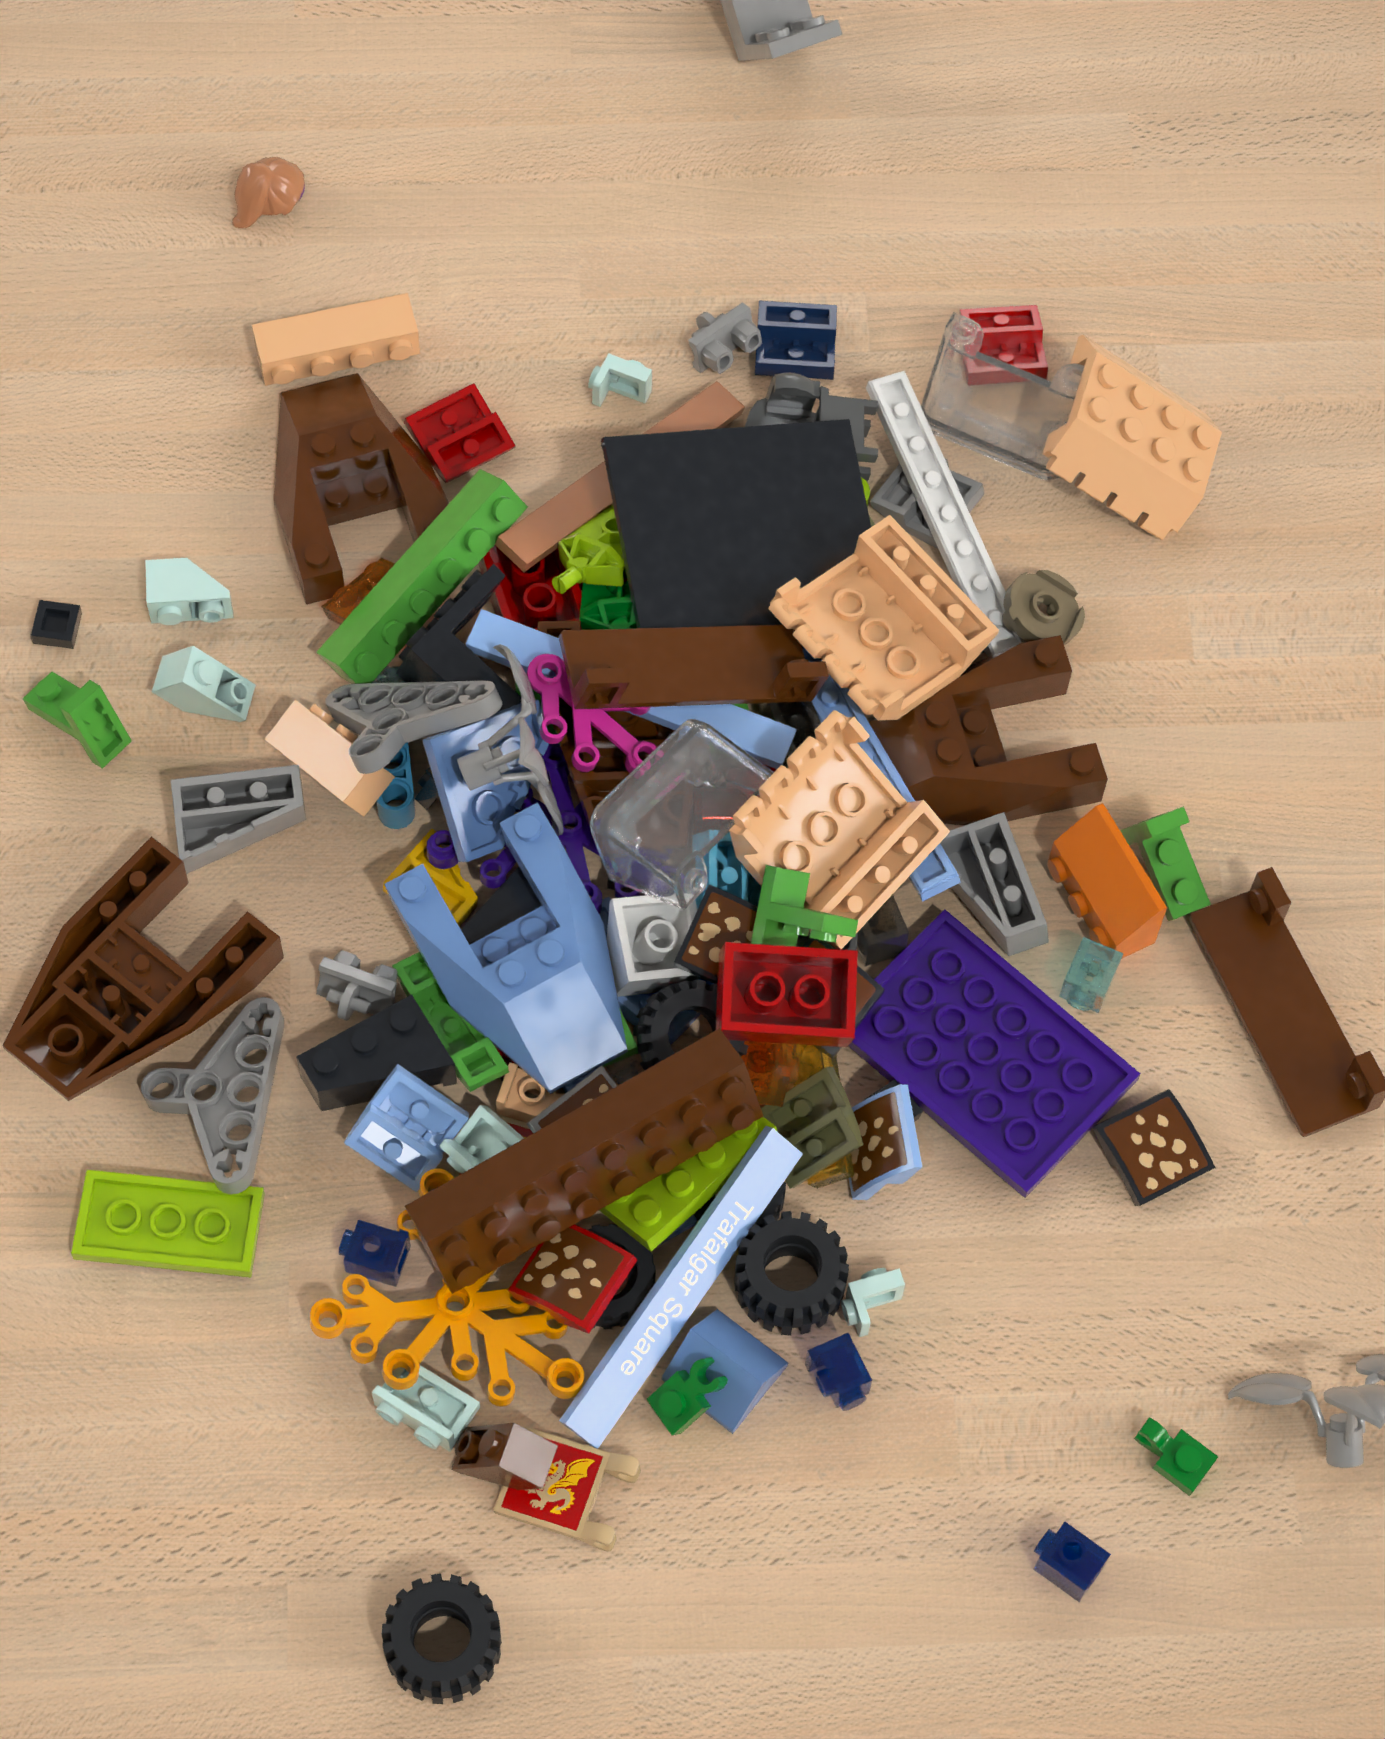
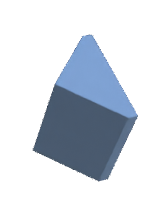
M717 1309L690 1329L662 1375V1380L666 1382L677 1371L686 1370L690 1374V1369L697 1360L712 1357L715 1362L707 1368L706 1378L709 1382H712L716 1377L726 1376L728 1382L722 1390L704 1395L711 1405L705 1413L733 1434L786 1369L788 1362Z

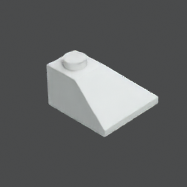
M694 891L611 899L609 904L607 944L617 997L655 993L675 983L701 978L674 967V961L697 912Z

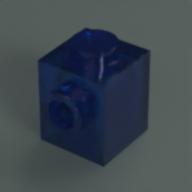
M1064 1522L1057 1533L1048 1529L1037 1544L1034 1552L1040 1557L1033 1570L1080 1602L1105 1567L1111 1554L1067 1522Z

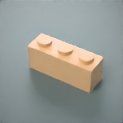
M295 699L265 740L293 763L299 765L302 770L342 802L365 817L395 776L385 768L368 774L358 772L349 755V748L358 737L342 724H339L336 729L332 728L330 723L334 718L315 703L308 709Z

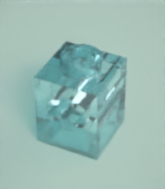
M1083 937L1064 979L1059 997L1067 1000L1068 1004L1078 1010H1092L1099 1013L1116 976L1123 953ZM1087 976L1094 978L1092 982L1085 980Z

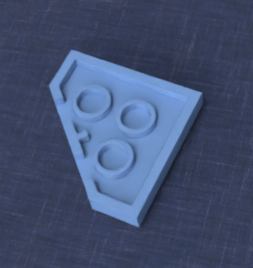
M535 700L537 713L534 715L531 713L524 720L533 734L535 748L540 752L541 756H544L549 743L545 742L540 736L539 730L543 722L540 702ZM521 704L499 711L484 720L447 730L422 740L459 862L467 863L503 849L505 840L500 822L513 816L516 810H520L531 783L527 780L504 782L495 786L491 782L470 791L463 778L457 759L479 750V743L488 740L520 713ZM519 724L494 744L491 749L499 746L503 755L520 749ZM518 758L508 762L509 771L502 774L531 772V770L518 764Z

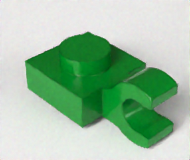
M1150 1417L1134 1438L1143 1447L1160 1457L1153 1469L1188 1496L1194 1492L1218 1458L1216 1454L1182 1429L1173 1439L1161 1424Z

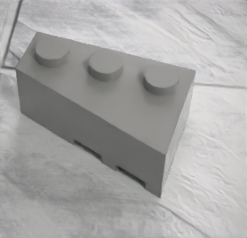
M299 765L171 780L179 858L184 862L186 874L306 820Z
M1003 812L950 830V833L940 844L956 869L961 883L951 887V889L1004 952L1011 956L1049 943L1046 920L1005 813Z

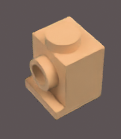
M509 1062V1073L505 1074L496 1099V1111L499 1115L528 1123L564 1094L560 1093V1089L550 1094L523 1069L518 1068L517 1064ZM529 1092L539 1096L536 1098H528L525 1096L524 1093Z

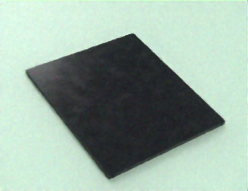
M849 419L612 436L601 439L637 628L783 625L768 609L771 600L775 597L776 590L795 577L801 582L800 589L854 554L858 536L871 528Z

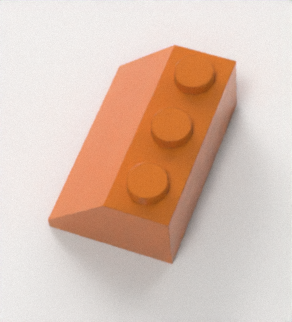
M1103 803L1099 804L1053 842L1047 865L1055 882H1062L1068 892V901L1074 914L1078 918L1083 917L1090 929L1089 936L1093 946L1099 953L1104 952L1111 964L1155 943L1167 906Z

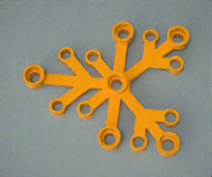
M437 1168L427 1171L420 1180V1197L452 1180L454 1177L444 1169ZM404 1210L397 1218V1232L399 1236L406 1240L418 1239L421 1241L416 1229H406L402 1225L405 1221L411 1220L407 1210ZM497 1269L479 1278L474 1284L465 1286L451 1294L442 1279L443 1287L437 1291L434 1298L394 1303L371 1287L363 1275L352 1274L343 1281V1299L348 1304H363L365 1307L345 1309L340 1301L333 1298H324L317 1301L310 1311V1327L315 1335L323 1339L335 1338L345 1328L368 1326L364 1332L355 1335L351 1341V1356L356 1362L361 1364L370 1363L376 1358L378 1344L396 1322L432 1318L407 1349L393 1350L385 1357L382 1371L383 1379L389 1387L396 1390L408 1389L417 1382L420 1363L449 1327L454 1352L451 1360V1373L460 1381L473 1379L478 1372L479 1360L477 1355L472 1352L468 1326L484 1337L490 1374L487 1396L493 1405L499 1407L507 1406L513 1401L515 1395V1383L509 1377L505 1351L545 1378L549 1391L558 1398H573L583 1387L584 1370L576 1360L561 1358L553 1361L518 1337L543 1333L549 1339H560L566 1334L567 1325L563 1324L558 1329L550 1328L547 1325V1321L554 1318L547 1311L544 1314L494 1320L482 1312L506 1308L513 1314H523L531 1306L526 1303H514L510 1299L512 1294L508 1291L509 1287L507 1289L479 1292ZM352 1285H359L364 1291L355 1295L351 1294L348 1288ZM451 1302H458L463 1306V1309L452 1311L448 1309L447 1305ZM324 1318H332L336 1321V1324L333 1327H323L320 1321ZM361 1343H368L373 1349L368 1353H361L356 1347ZM461 1360H467L471 1362L473 1367L464 1371L459 1369L456 1364ZM402 1367L408 1371L409 1375L406 1378H396L392 1372L396 1368ZM566 1377L573 1382V1385L568 1388L558 1385L557 1380ZM496 1386H505L510 1392L505 1396H498L494 1393L493 1389Z

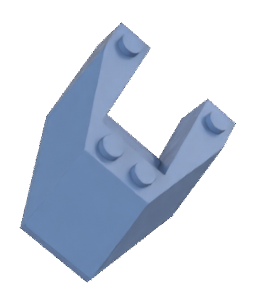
M536 803L500 822L507 847L542 905L534 911L469 945L423 864L384 885L392 905L450 1007L485 1038L488 1037L500 1051L551 1094L628 1052L603 921L557 834L539 804Z

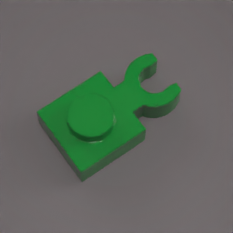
M712 1357L697 1360L692 1365L690 1374L686 1370L677 1371L647 1398V1401L672 1436L684 1432L711 1407L704 1397L705 1394L720 1391L726 1386L728 1382L726 1376L716 1377L712 1382H709L706 1378L707 1368L715 1362Z

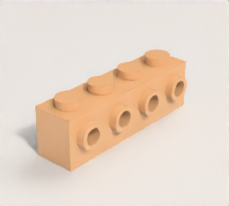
M408 293L252 325L255 348L265 386L288 384L296 379L326 376L335 371L365 368L374 363L404 360L410 356L420 354L419 334Z

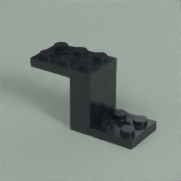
M494 564L484 574L476 570L462 585V590L454 599L449 598L434 614L435 618L426 628L422 626L406 643L407 647L398 656L403 662L395 674L405 683L491 681L495 684L503 705L499 711L521 704V696L455 636L490 600L506 575ZM430 766L417 782L423 788L415 797V800L426 810L439 798Z

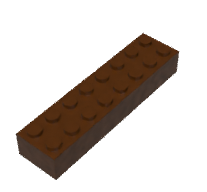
M719 1028L405 1205V1208L431 1261L451 1294L465 1286L474 1284L479 1278L500 1266L514 1261L518 1256L542 1242L551 1240L558 1233L579 1221L593 1216L597 1211L621 1197L630 1195L637 1188L656 1177L670 1172L676 1166L698 1153L707 1151L715 1143L720 1142L736 1131L749 1127L754 1121L762 1118L763 1113L745 1062Z

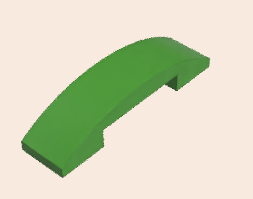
M420 952L392 965V968L398 972L397 979L406 996L412 995L454 1061L457 1078L470 1092L509 1073L508 1066L488 1037L485 1038L450 1007Z

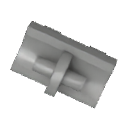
M743 302L728 313H722L716 318L708 312L700 314L696 318L699 330L694 332L692 338L688 340L694 354L693 368L700 373L707 368H711L721 374L731 367L734 361L732 352L734 349L740 347L745 352L751 353L762 344L760 330L752 322L751 310Z
M341 950L333 960L324 957L320 963V980L316 994L325 997L327 1001L339 1005L337 1015L340 1019L349 1020L354 1010L366 1015L368 1013L374 1015L394 1004L398 973L396 969L381 964L376 966L373 973L360 969L361 960L355 954Z

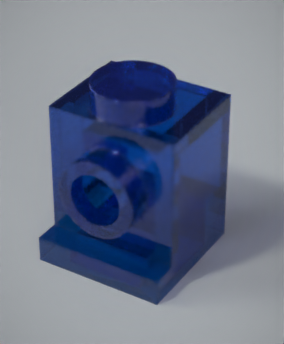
M358 1220L355 1230L346 1229L341 1239L339 1255L345 1256L343 1260L345 1271L351 1274H360L365 1278L397 1287L411 1248L409 1232L401 1229L398 1232ZM366 1243L380 1246L373 1252L364 1249Z
M849 1333L807 1350L805 1365L809 1372L815 1369L818 1370L814 1373L817 1386L825 1398L831 1396L836 1408L841 1407L842 1411H847L857 1407L867 1399L865 1395L870 1392L872 1378Z

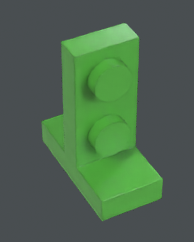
M51 672L22 698L30 711L79 740L92 763L102 769L132 742L101 686L91 680L79 688L56 673Z
M1184 806L1120 830L1129 845L1137 843L1153 885L1167 906L1165 915L1168 921L1211 905L1180 826L1190 822Z
M766 865L751 944L796 947L798 935L808 936L810 929L809 938L836 943L837 934L849 937L856 936L858 920L804 908L810 873Z

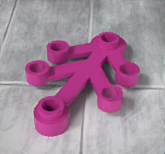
M541 654L530 662L527 676L532 689L541 695L543 722L539 732L545 742L557 744L563 740L567 732V723L559 716L560 697L572 707L575 743L572 764L577 770L581 772L593 770L600 757L599 750L592 743V724L626 754L625 766L632 776L638 779H647L656 773L662 760L661 752L657 746L647 741L639 742L604 712L630 711L636 715H643L651 707L574 709L564 661L553 654ZM548 668L553 670L556 677H545L542 669ZM554 724L559 727L560 733L556 735L551 734L546 726ZM643 751L650 754L652 761H642L638 753ZM587 752L592 756L593 761L589 763L583 762L578 754Z

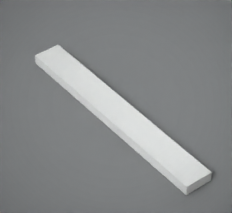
M905 371L868 381L866 390L871 400L878 401L877 414L953 582L999 629L996 637L984 649L987 657L1026 642L1015 632L1007 629L1003 623L1005 589Z

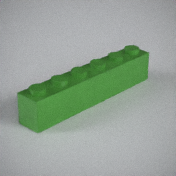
M479 469L316 653L341 678L349 683H372L406 645L409 639L424 625L496 544L498 536L507 531L528 506L504 480Z

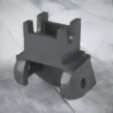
M797 373L775 374L772 377L766 398L758 400L754 404L745 427L849 419L858 462L875 463L878 457V448L864 447V437H867L871 427V420L864 419V414L875 415L878 409V401L829 395V388L820 387V381L810 380L808 377ZM817 398L819 399V407L817 412L814 413L812 408ZM859 466L861 477L868 482L871 468Z

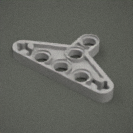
M491 681L348 684L332 691L325 700L334 721L359 734L358 738L349 748V755L357 771L363 774L373 773L384 768L407 742L484 720L496 714L503 705L495 684Z
M261 997L250 1001L195 1069H155L149 1072L141 1083V1092L148 1107L153 1111L159 1113L191 1114L212 1178L217 1188L227 1194H238L246 1190L254 1178L284 1031V1017L278 1003L271 998ZM264 1014H269L271 1018H266L263 1023L262 1031L264 1036L259 1035L260 1031L256 1021L262 1020ZM254 1049H262L267 1052L265 1059L258 1064H248L244 1061L246 1055ZM167 1082L174 1085L173 1091L164 1098L151 1096L153 1089L161 1083ZM208 1084L216 1087L217 1090L211 1098L207 1100H197L194 1098V1093L199 1087ZM252 1086L259 1089L258 1096L250 1102H240L236 1099L238 1092L245 1087ZM244 1124L251 1127L250 1134L243 1140L234 1141L228 1138L230 1131L237 1125ZM231 1154L236 1155L235 1159L239 1170L234 1171L232 1177L226 1178L224 1172H230L233 1163Z

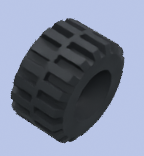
M703 980L683 981L660 989L661 991L652 994L646 1000V1006L641 1008L636 1016L639 1018L638 1025L633 1027V1036H637V1054H640L643 1060L640 1062V1065L644 1071L675 1054L669 1042L668 1032L673 1018L678 1013L684 1010L697 1011L708 1020L712 1032L716 1031L717 984L709 985ZM729 1040L740 1057L747 1054L749 1046L744 1045L745 1041Z
M791 1211L781 1213L780 1220H775L773 1215H769L763 1218L761 1228L755 1223L749 1229L748 1239L743 1238L739 1245L734 1278L735 1291L739 1292L738 1302L741 1308H749L748 1317L754 1323L759 1318L764 1320L763 1329L772 1332L774 1326L782 1327L781 1335L791 1336L792 1328H799L801 1335L809 1333L812 1324L815 1323L818 1328L826 1324L828 1315L834 1316L839 1309L840 1300H843L849 1272V1264H846L848 1257L845 1246L839 1247L841 1237L835 1230L829 1234L826 1232L828 1223L820 1218L816 1224L810 1222L811 1214L801 1212L800 1219L792 1218ZM795 1256L808 1262L815 1270L818 1278L808 1288L799 1291H788L774 1285L767 1277L765 1268L770 1262L779 1257Z
M441 1574L431 1575V1582L423 1584L421 1578L413 1581V1589L409 1592L402 1589L396 1595L397 1603L394 1606L389 1604L385 1613L386 1624H382V1645L391 1675L397 1678L398 1685L404 1691L407 1689L411 1690L413 1697L421 1701L425 1697L432 1698L433 1704H443L444 1698H452L453 1703L463 1701V1694L469 1691L472 1696L481 1690L480 1684L484 1680L489 1682L493 1676L494 1665L499 1664L501 1656L500 1621L497 1611L493 1609L491 1599L487 1594L483 1596L480 1593L478 1585L472 1581L465 1585L462 1583L460 1576L451 1574L449 1581L442 1580ZM447 1616L465 1624L470 1632V1642L465 1651L457 1658L447 1662H433L425 1659L416 1651L414 1646L415 1635L427 1621L436 1617Z

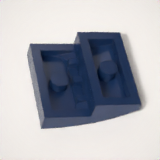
M759 300L757 328L760 330L762 344L756 349L755 375L774 376L778 373L791 372L813 379L834 380L837 305Z

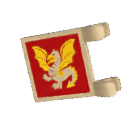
M525 1426V1429L558 1445L543 1489L516 1490L502 1486L494 1513L583 1541L603 1551H611L616 1542L615 1529L603 1523L588 1521L605 1473L625 1482L635 1483L641 1472L637 1458L624 1454L610 1453Z

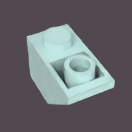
M188 558L145 560L146 601L151 624L176 625L183 621L198 620L214 623L222 619L234 618L230 591Z
M190 646L162 656L152 693L184 712L242 722L246 721L256 684L195 646Z

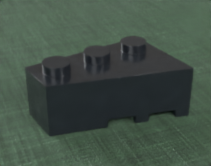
M412 995L296 1056L300 1077L321 1111L370 1102L397 1064L429 1086L443 1084L444 1087L457 1084L454 1061Z

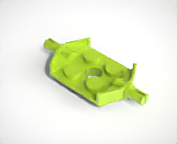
M612 505L558 542L559 560L566 571L552 579V585L557 592L563 594L573 585L581 582L593 585H624L623 570L625 569L614 507Z

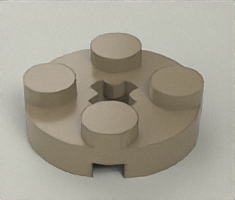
M1038 570L1036 574H1027V572L1021 574L1009 586L1004 596L1003 605L1005 612L1002 615V620L1007 629L1015 632L1026 642L1061 635L1063 644L1066 645L1081 630L1085 613L1083 606L1079 609L1078 603L1075 600L1078 593L1065 578L1052 571ZM1041 603L1047 606V613L1051 616L1043 614L1038 609V606Z

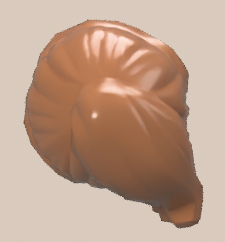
M266 157L244 166L237 178L234 192L237 214L232 219L233 226L236 228H249L261 215H287L290 213L297 202L300 201L305 189L304 174L299 167L280 157Z

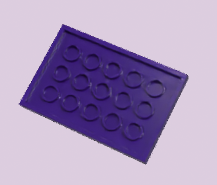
M945 909L874 979L885 989V992L856 1028L855 1039L848 1045L889 1082L895 1079L899 1084L908 1085L909 1095L926 1114L1024 1198L1036 1188L1092 1127L1139 1080L1141 1074Z

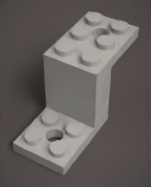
M720 0L738 61L773 59L842 35L838 20L825 21L824 15L812 17L808 0Z

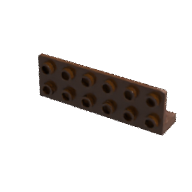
M784 625L563 630L559 635L574 709L813 701L829 677L826 662H809L806 660L802 645L793 636L795 630L787 629Z
M1273 867L1257 872L1250 891L1194 911L1190 914L1189 921L1300 1135L1307 1137L1380 1108L1385 1099V1077L1371 1051L1355 1056L1284 922L1291 901Z

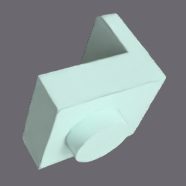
M608 353L602 366H595L589 379L588 388L592 389V404L600 407L609 390L646 403L652 392V369L645 367L638 361L625 360Z
M877 1268L863 1274L860 1280L848 1283L846 1299L841 1300V1307L847 1325H855L859 1337L866 1336L869 1333L871 1322L867 1309L902 1299L905 1283L900 1268L888 1272L886 1268Z

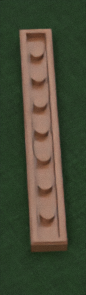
M716 381L643 434L725 428L742 415L745 406ZM605 461L498 536L495 545L523 572L556 550L560 540L613 505Z

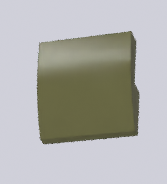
M825 1067L761 1108L763 1117L773 1123L778 1133L803 1153L785 1179L790 1189L795 1188L863 1145L853 1109L833 1067Z

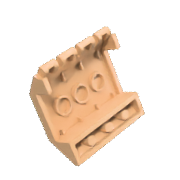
M1081 335L1078 337L1069 370L1080 376L1081 380L1068 422L1048 434L1042 453L1050 458L1046 469L1069 483H1072L1077 474L1081 472L1075 482V487L1101 503L1106 500L1112 491L1113 493L1107 501V507L1133 523L1144 511L1138 521V526L1156 538L1163 540L1173 530L1178 533L1203 499L1222 432L1206 413L1087 336Z
M891 515L858 536L854 554L800 589L801 582L795 577L777 589L775 597L771 600L768 608L787 629L795 630L793 636L813 658H821V662H826L828 674L841 688L849 689L847 695L866 715H873L878 721L898 720L959 678L999 632V629Z
M833 710L814 730L816 739L808 736L786 759L788 768L781 765L758 789L760 798L752 795L733 815L735 824L729 832L736 858L761 887L766 865L810 873L804 908L858 920L857 933L950 831L924 800L907 802L858 743L865 742L870 735L855 717H847ZM837 934L836 943H828L836 949L842 950L853 937Z

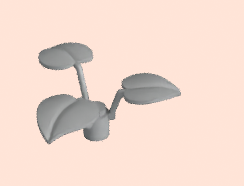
M499 644L493 648L500 652L510 663L513 676L521 692V711L488 740L479 743V750L458 758L457 762L470 791L491 782L496 786L504 782L529 781L540 792L552 816V828L557 836H560L564 831L561 814L554 793L549 785L544 760L540 752L535 748L533 734L524 720L531 713L533 715L537 713L533 689L527 674L514 653L508 647ZM519 724L520 749L503 755L499 746L491 749L494 744ZM518 758V764L531 770V772L502 774L509 771L507 763Z
M1385 1354L1370 1355L1357 1362L1356 1371L1360 1374L1368 1375L1365 1385L1358 1387H1333L1324 1392V1400L1327 1403L1347 1412L1330 1416V1423L1328 1424L1324 1420L1315 1394L1309 1391L1312 1388L1311 1381L1297 1375L1267 1373L1251 1377L1236 1385L1229 1392L1228 1400L1233 1397H1240L1245 1400L1269 1405L1291 1404L1301 1399L1306 1401L1310 1405L1316 1420L1318 1436L1326 1437L1327 1463L1340 1468L1356 1467L1364 1462L1363 1433H1365V1421L1377 1426L1379 1429L1385 1423V1385L1376 1384L1380 1380L1385 1381Z

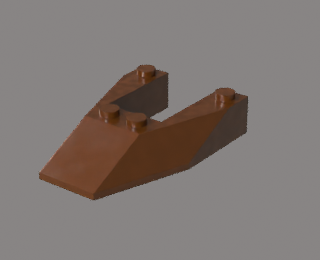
M358 373L281 392L274 505L305 603L308 605L346 594L343 570L328 526L402 507L413 542H415L449 504L429 459Z
M1061 635L1020 643L970 665L959 678L898 720L878 721L873 715L866 718L914 800H924L944 824L968 825L1003 812L1007 821L1102 801L1108 778L1096 743L1007 761L991 711L992 709L1056 697L1067 693L1072 668Z
M152 836L62 926L2 1045L8 1053L67 1101L191 1034L255 989L284 958L280 936L248 911L189 972L140 935L143 929L189 883L184 862Z

